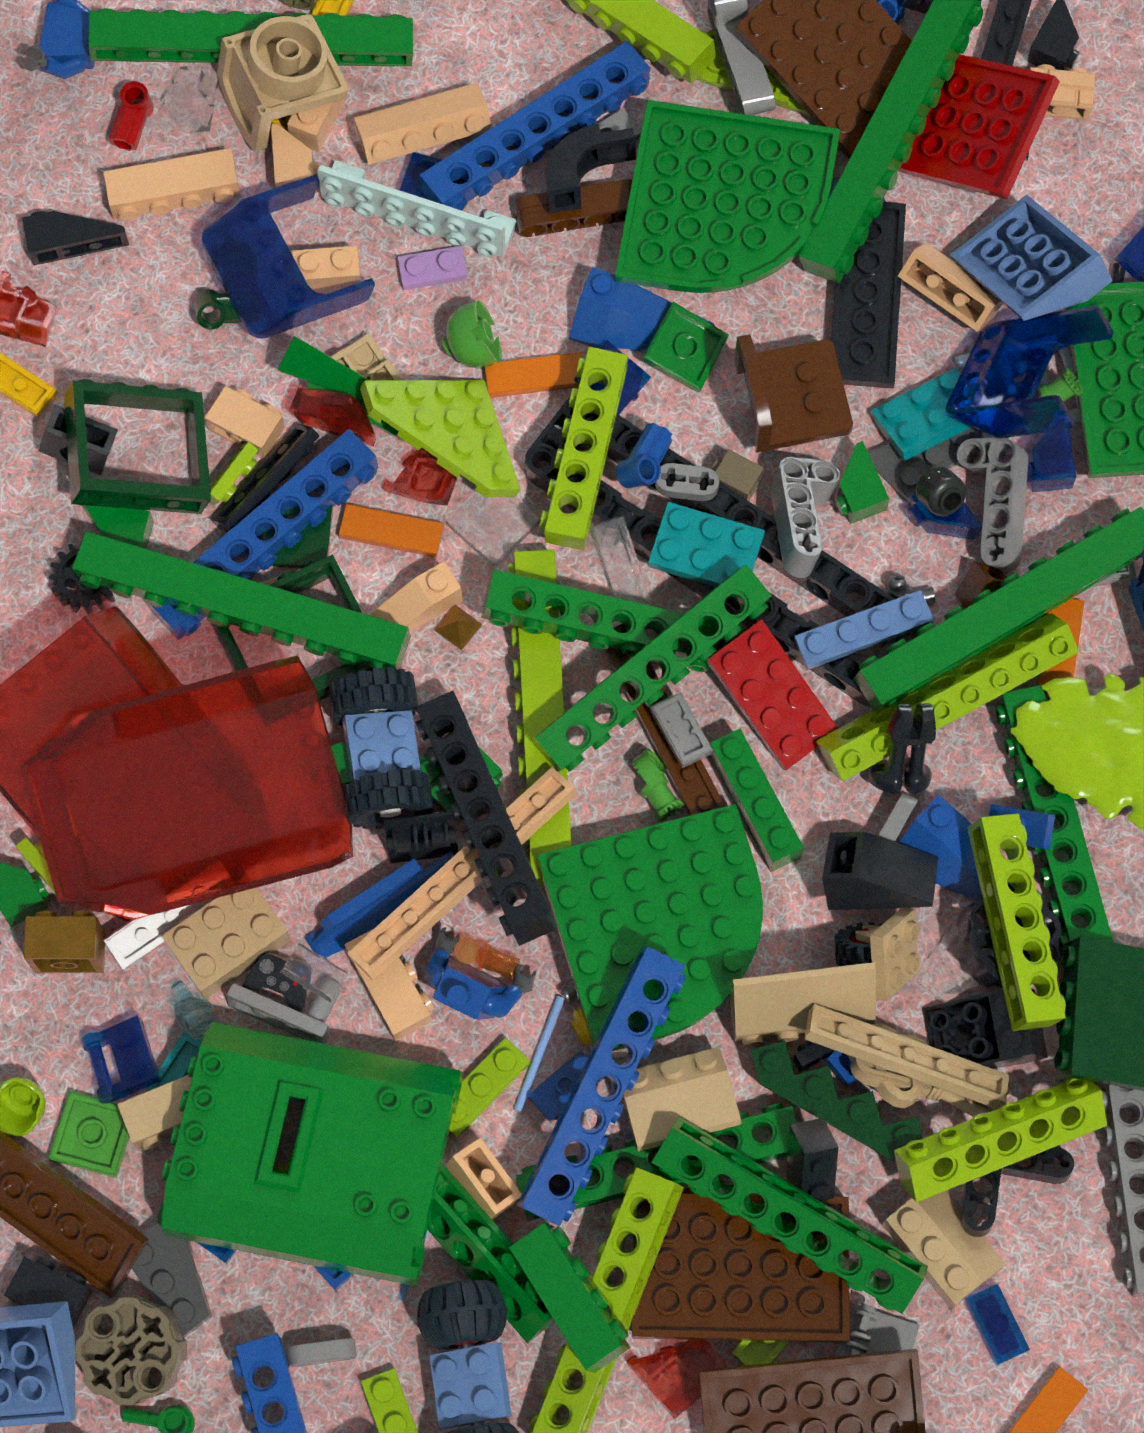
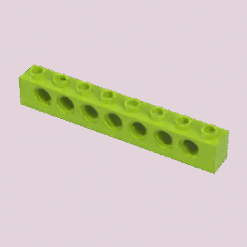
M1050 613L1000 640L880 712L875 713L872 710L818 739L816 743L828 769L843 782L889 757L891 739L887 735V729L898 704H910L913 717L917 704H932L935 713L936 730L1074 656L1079 653L1069 625Z
M637 1167L634 1174H630L626 1179L623 1188L624 1200L621 1207L616 1208L611 1217V1233L607 1242L604 1241L598 1250L596 1261L599 1263L594 1276L591 1275L588 1278L593 1289L598 1287L607 1298L612 1319L618 1318L627 1332L684 1189L683 1186ZM649 1201L650 1212L648 1216L640 1219L637 1209L642 1202ZM634 1234L637 1238V1246L632 1252L626 1253L624 1242L628 1236ZM621 1268L624 1274L623 1281L619 1286L613 1287L611 1275L615 1270ZM569 1343L563 1344L556 1358L558 1368L554 1378H550L544 1387L542 1397L545 1401L540 1413H536L532 1418L529 1433H588L617 1358L596 1373L586 1371ZM580 1371L583 1375V1384L574 1391L570 1383L571 1377L575 1372ZM566 1405L570 1416L565 1424L560 1425L557 1420V1413L562 1406Z

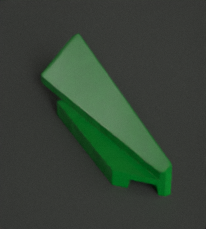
M295 336L293 337L277 369L278 371L309 382L307 389L392 436H397L398 430L383 420L381 423H378L368 415L360 388L363 382L369 379Z

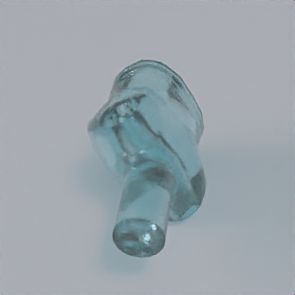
M181 980L171 986V990L179 1000L174 1005V1015L179 1028L187 1031L194 1040H202L203 1033L208 1031L212 1022L221 1023L214 1013L211 1002L206 999L193 997Z

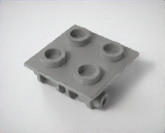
M850 1303V1341L838 1343L835 1356L913 1349L920 1325L878 1312L875 1307L862 1304L860 1306Z

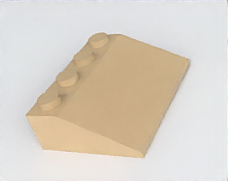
M875 962L733 979L729 1008L734 1043L743 1042L744 1047H754L764 1044L763 1039L777 1038L778 1042L785 1041L786 1043L799 1039L798 1035L805 1034L808 1012L813 1004L868 1024H874L876 1020Z

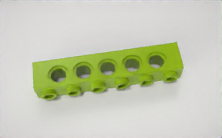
M588 347L586 358L580 357L576 377L581 378L579 388L573 387L569 407L574 408L571 419L565 418L562 430V438L567 439L564 449L558 448L554 468L559 469L557 480H550L547 499L552 501L549 511L543 510L540 521V530H544L545 543L585 550L628 368L627 354ZM594 383H601L606 386L600 391L590 388ZM587 413H594L599 418L595 421H586L582 417ZM581 443H586L592 447L586 452H580L575 449ZM572 474H580L584 477L578 483L571 482L567 478ZM570 504L575 506L577 510L571 514H566L560 508Z
M1019 813L981 817L967 827L1012 1031L1050 1027L1066 1018V1004L1063 995L1059 991L1057 982L1058 968L1051 956L1049 947L1050 933L1044 925L1041 912L1042 898L1036 890L1034 863L1029 858L1026 846L1027 832L1024 825L1021 824ZM1000 848L1006 852L1008 859L1002 856ZM1007 882L1014 886L1015 893L1009 889ZM1015 915L1021 919L1023 927L1016 922ZM1023 950L1028 952L1031 961L1025 958ZM1031 984L1037 988L1038 996L1033 993Z
M1070 1078L1062 1084L1049 1089L1039 1090L1034 1095L1016 1102H1009L989 1113L976 1115L964 1123L944 1128L938 1133L921 1140L911 1141L906 1146L894 1150L901 1186L917 1203L1106 1127L1107 1120L1102 1090L1092 1081Z

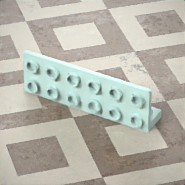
M336 160L332 168L319 165L317 170L321 196L331 206L341 208L344 205L355 209L358 214L364 217H373L375 215L384 218L387 223L395 227H403L404 225L412 227L425 237L436 235L445 238L448 243L456 247L467 245L476 248L480 254L487 257L497 255L504 258L517 226V219L490 210H486L484 217H480L364 179L366 176L364 169Z

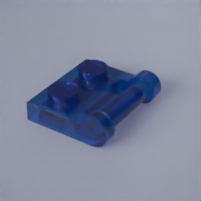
M138 1015L100 1032L88 1033L81 1038L83 1048L89 1053L99 1087L96 1093L100 1103H111L161 1081L143 1020ZM109 1044L111 1045L121 1081L116 1084H112L102 1047Z

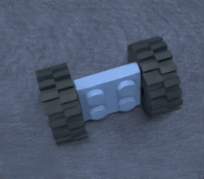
M389 667L385 670L373 668L372 671L360 670L358 674L349 673L345 675V678H337L335 682L330 684L329 691L334 722L336 724L339 723V726L344 728L351 777L350 784H346L343 788L348 823L356 828L362 826L363 829H370L371 827L380 829L385 827L384 820L433 813L434 807L429 776L425 772L421 773L413 721V716L418 712L416 709L418 700L412 672H405V669L401 668L397 670Z

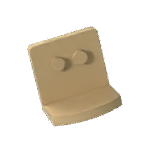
M305 14L298 17L281 16L271 18L260 24L256 29L222 38L217 77L234 122L245 141L254 151L267 148L272 120L345 99L347 96L348 84L312 15Z

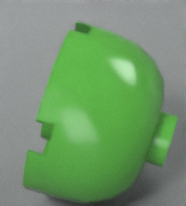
M481 301L469 302L457 308L448 318L445 329L446 336L442 338L447 354L449 356L454 355L459 363L470 368L488 367L502 359L499 336L494 340L490 327L494 325L493 319Z

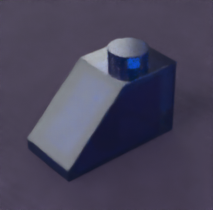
M1067 415L1060 416L1031 451L1028 460L1027 482H1031L1032 492L1073 488L1076 480V470Z
M916 492L909 496L906 510L907 515L915 526L921 525L926 533L971 540L979 536L982 524L964 502L956 512L948 516H938L931 513L919 501Z

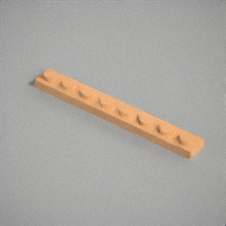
M553 767L506 808L521 845L578 794L576 788ZM501 842L493 843L489 849L496 848ZM468 845L463 847L347 953L350 959L372 981L484 880L474 862L475 859L480 857L477 849L470 851Z

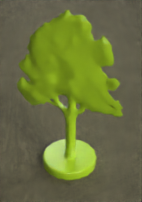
M1109 673L1103 677L1106 688L1099 690L1096 695L1089 694L1086 680L1082 678H1054L1045 685H1042V689L1047 691L1051 700L1041 703L1027 701L1017 708V726L1011 728V733L1016 736L1018 742L1023 745L1026 754L1033 760V766L1040 771L1041 776L1048 783L1054 786L1056 791L1066 793L1073 799L1086 798L1087 803L1094 806L1105 819L1115 818L1125 806H1132L1133 811L1128 815V820L1133 822L1139 829L1144 830V677H1139L1140 684L1125 691V682L1113 673Z

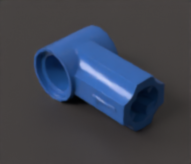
M655 423L647 424L629 458L619 462L616 476L623 487L631 489L657 482L661 474L660 463L673 441L671 439L672 433L666 427Z

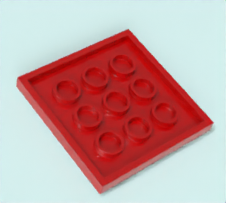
M959 54L955 61V69L949 81L945 80L940 90L941 95L937 106L931 108L926 117L924 131L920 136H916L912 143V152L908 161L902 163L898 171L1008 199L1060 81L1054 75Z

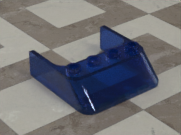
M317 174L243 199L205 227L200 240L202 247L244 328L255 338H268L357 306L370 299L375 287L374 280L370 278L331 293L321 294L315 292L307 284L270 213L314 198L320 182Z
M1097 305L1052 312L1025 321L1021 318L992 323L986 326L978 335L946 404V412L949 417L992 437L1001 439L1072 429L1075 420L1059 395L1033 397L1050 359L1058 350L1071 345L1112 339L1114 331Z

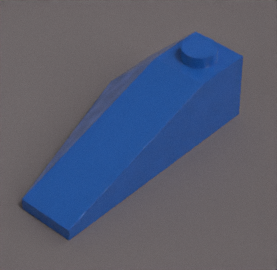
M592 267L580 295L569 339L603 350H611V348L631 349L630 351L646 350L672 302L638 285L615 282L614 274ZM704 319L705 321H707V322H709V323H711L712 325L715 326L714 323H712V322H710V321Z
M937 795L916 818L898 843L938 856L936 884L947 888L946 890L953 893H959L977 900L982 892L967 829L971 823L941 796Z

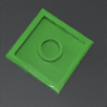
M69 1091L48 1159L117 1178L130 1138L118 1105L113 1102Z

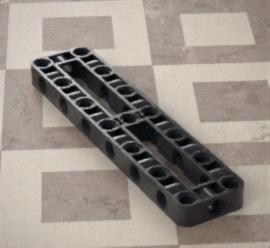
M570 397L525 455L527 478L546 493H548L550 480H557L559 469L554 468L558 448L564 449L567 438H562L565 418H572L574 409L569 407ZM587 413L589 415L583 419L595 421L599 417L594 413ZM617 414L607 457L617 464L621 460L629 458L630 454L626 450L630 447H635L643 431ZM583 443L578 444L575 449L579 450ZM669 448L660 463V467L667 463L695 466ZM539 461H545L550 464L546 469H537L533 465ZM572 474L567 479L578 483L584 477L580 474ZM668 474L667 479H663L666 480V486H673V483L676 481L675 475ZM701 478V482L697 483L700 485V490H707V486L710 485L707 478ZM601 480L597 497L603 499L604 503L595 506L591 523L649 561L655 542L648 543L642 537L648 533L657 536L662 520L646 509L640 510L622 498V493ZM719 482L717 495L709 501L668 497L678 505L735 522L740 519H746L752 523V527L765 530L758 558L846 617L895 599L823 550L808 577L797 578L788 574L782 562L775 518L721 482ZM655 483L650 484L651 487L656 489ZM566 505L574 512L577 510V508L573 505ZM667 573L702 598L716 588ZM856 592L862 596L863 600L852 602L846 595ZM771 594L772 597L765 602L769 611L767 616L756 617L754 620L747 616L740 623L748 628L757 620L762 619L785 653L804 665L794 642V636L820 626L812 620L807 622L787 608L788 604ZM733 597L726 598L725 609L728 613L737 615L740 610L738 600ZM902 635L886 641L876 656L880 659L889 654L887 649L901 639H905L907 643L911 640ZM853 653L809 669L860 704L871 707L854 681V678L861 670L859 665L865 661L857 654Z

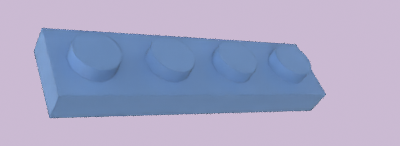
M919 590L795 635L794 642L806 670L919 630L923 626L934 622V618L922 591Z

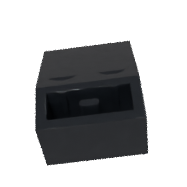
M864 831L830 833L822 876L828 910L933 907L938 856Z
M1003 989L923 1008L929 1045L931 1047L992 1069L1048 1058L1042 1028L1012 1031Z

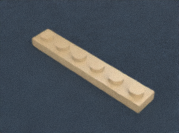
M813 1004L808 1012L805 1040L996 1109L1003 1107L1007 1103L1009 1075L816 1004Z

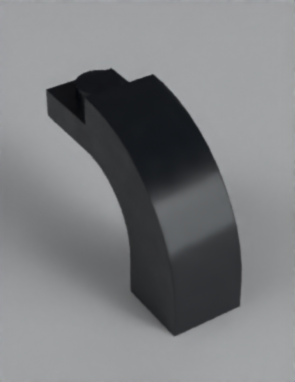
M598 124L591 125L573 132L555 146L545 165L546 197L550 214L582 208L580 181L592 169L604 165L636 160L633 128L600 133Z

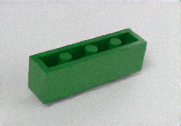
M741 728L710 742L713 753L709 756L734 804L737 805L738 811L770 872L802 858L804 847Z
M543 1223L510 1246L509 1249L584 1369L596 1373L631 1348L625 1339L629 1334L618 1318L612 1319L606 1309L609 1306V1302L603 1292L598 1287L593 1289L588 1281L587 1276L590 1275V1272L585 1263L578 1256L574 1258L568 1249L571 1242L566 1233L559 1226L555 1228L552 1225Z

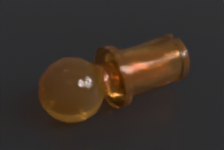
M472 937L459 939L454 947V955L461 963L471 964L475 961L479 962L478 970L486 969L511 980L520 962L519 958L492 949L490 944L486 946L485 950L481 949L479 943Z

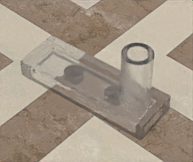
M617 516L589 527L587 540L596 548L611 596L653 606L624 517Z

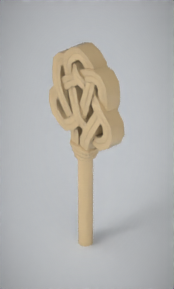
M883 1023L871 1024L898 1034L892 1027ZM899 1034L928 1045L923 1039L914 1035ZM848 1055L851 1061L850 1069L854 1077L864 1085L874 1087L880 1096L893 1107L907 1108L914 1105L919 1097H923L927 1100L939 1101L942 1099L973 1117L991 1112V1110L966 1097Z

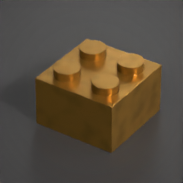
M50 911L36 912V916H26L24 959L34 973H104L105 943L102 939L106 937V932L98 918L92 916L90 912L74 911L71 912V916H57V913Z

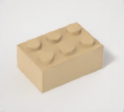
M249 876L162 935L165 944L205 1000L255 966L264 953H274L291 941L287 929Z

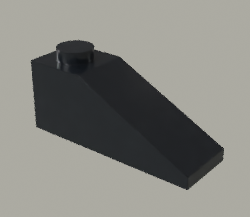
M38 211L22 218L28 252L34 266L129 245L125 228L121 225L56 211Z

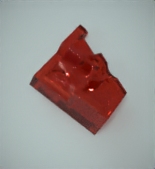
M2 270L0 274V335L46 347L55 320L57 307L48 300L38 297L30 287L20 288L10 283L11 274Z
M306 388L297 389L289 412L302 424L337 436H341L350 429L365 445L374 446L376 437L370 420L352 394Z
M421 448L419 451L416 450L413 454L407 456L401 463L404 469L395 482L392 483L386 480L383 483L382 489L385 492L423 503L448 506L457 477L437 464L438 458Z
M687 1340L681 1346L669 1345L659 1348L660 1353L639 1359L634 1355L626 1360L632 1371L674 1419L701 1397L698 1370L727 1367L726 1361L706 1340Z

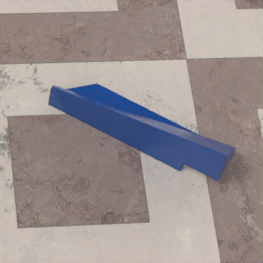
M449 851L424 870H422L415 858L328 914L320 922L322 927L305 937L306 942L319 960L346 949L344 944L376 928L455 855L452 851Z

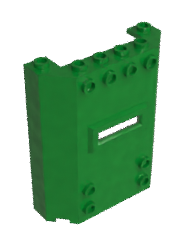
M212 1022L208 1031L203 1033L198 1057L192 1056L190 1060L188 1077H191L192 1081L189 1091L184 1090L181 1096L179 1111L184 1113L181 1125H175L172 1132L171 1146L175 1147L172 1160H166L163 1168L162 1181H166L164 1203H161L157 1224H161L164 1235L418 1287L425 1256L424 1243L453 1113L456 1114L462 1087V1071ZM293 1097L305 1100L289 1172L284 1174L274 1172L273 1166L289 1099Z

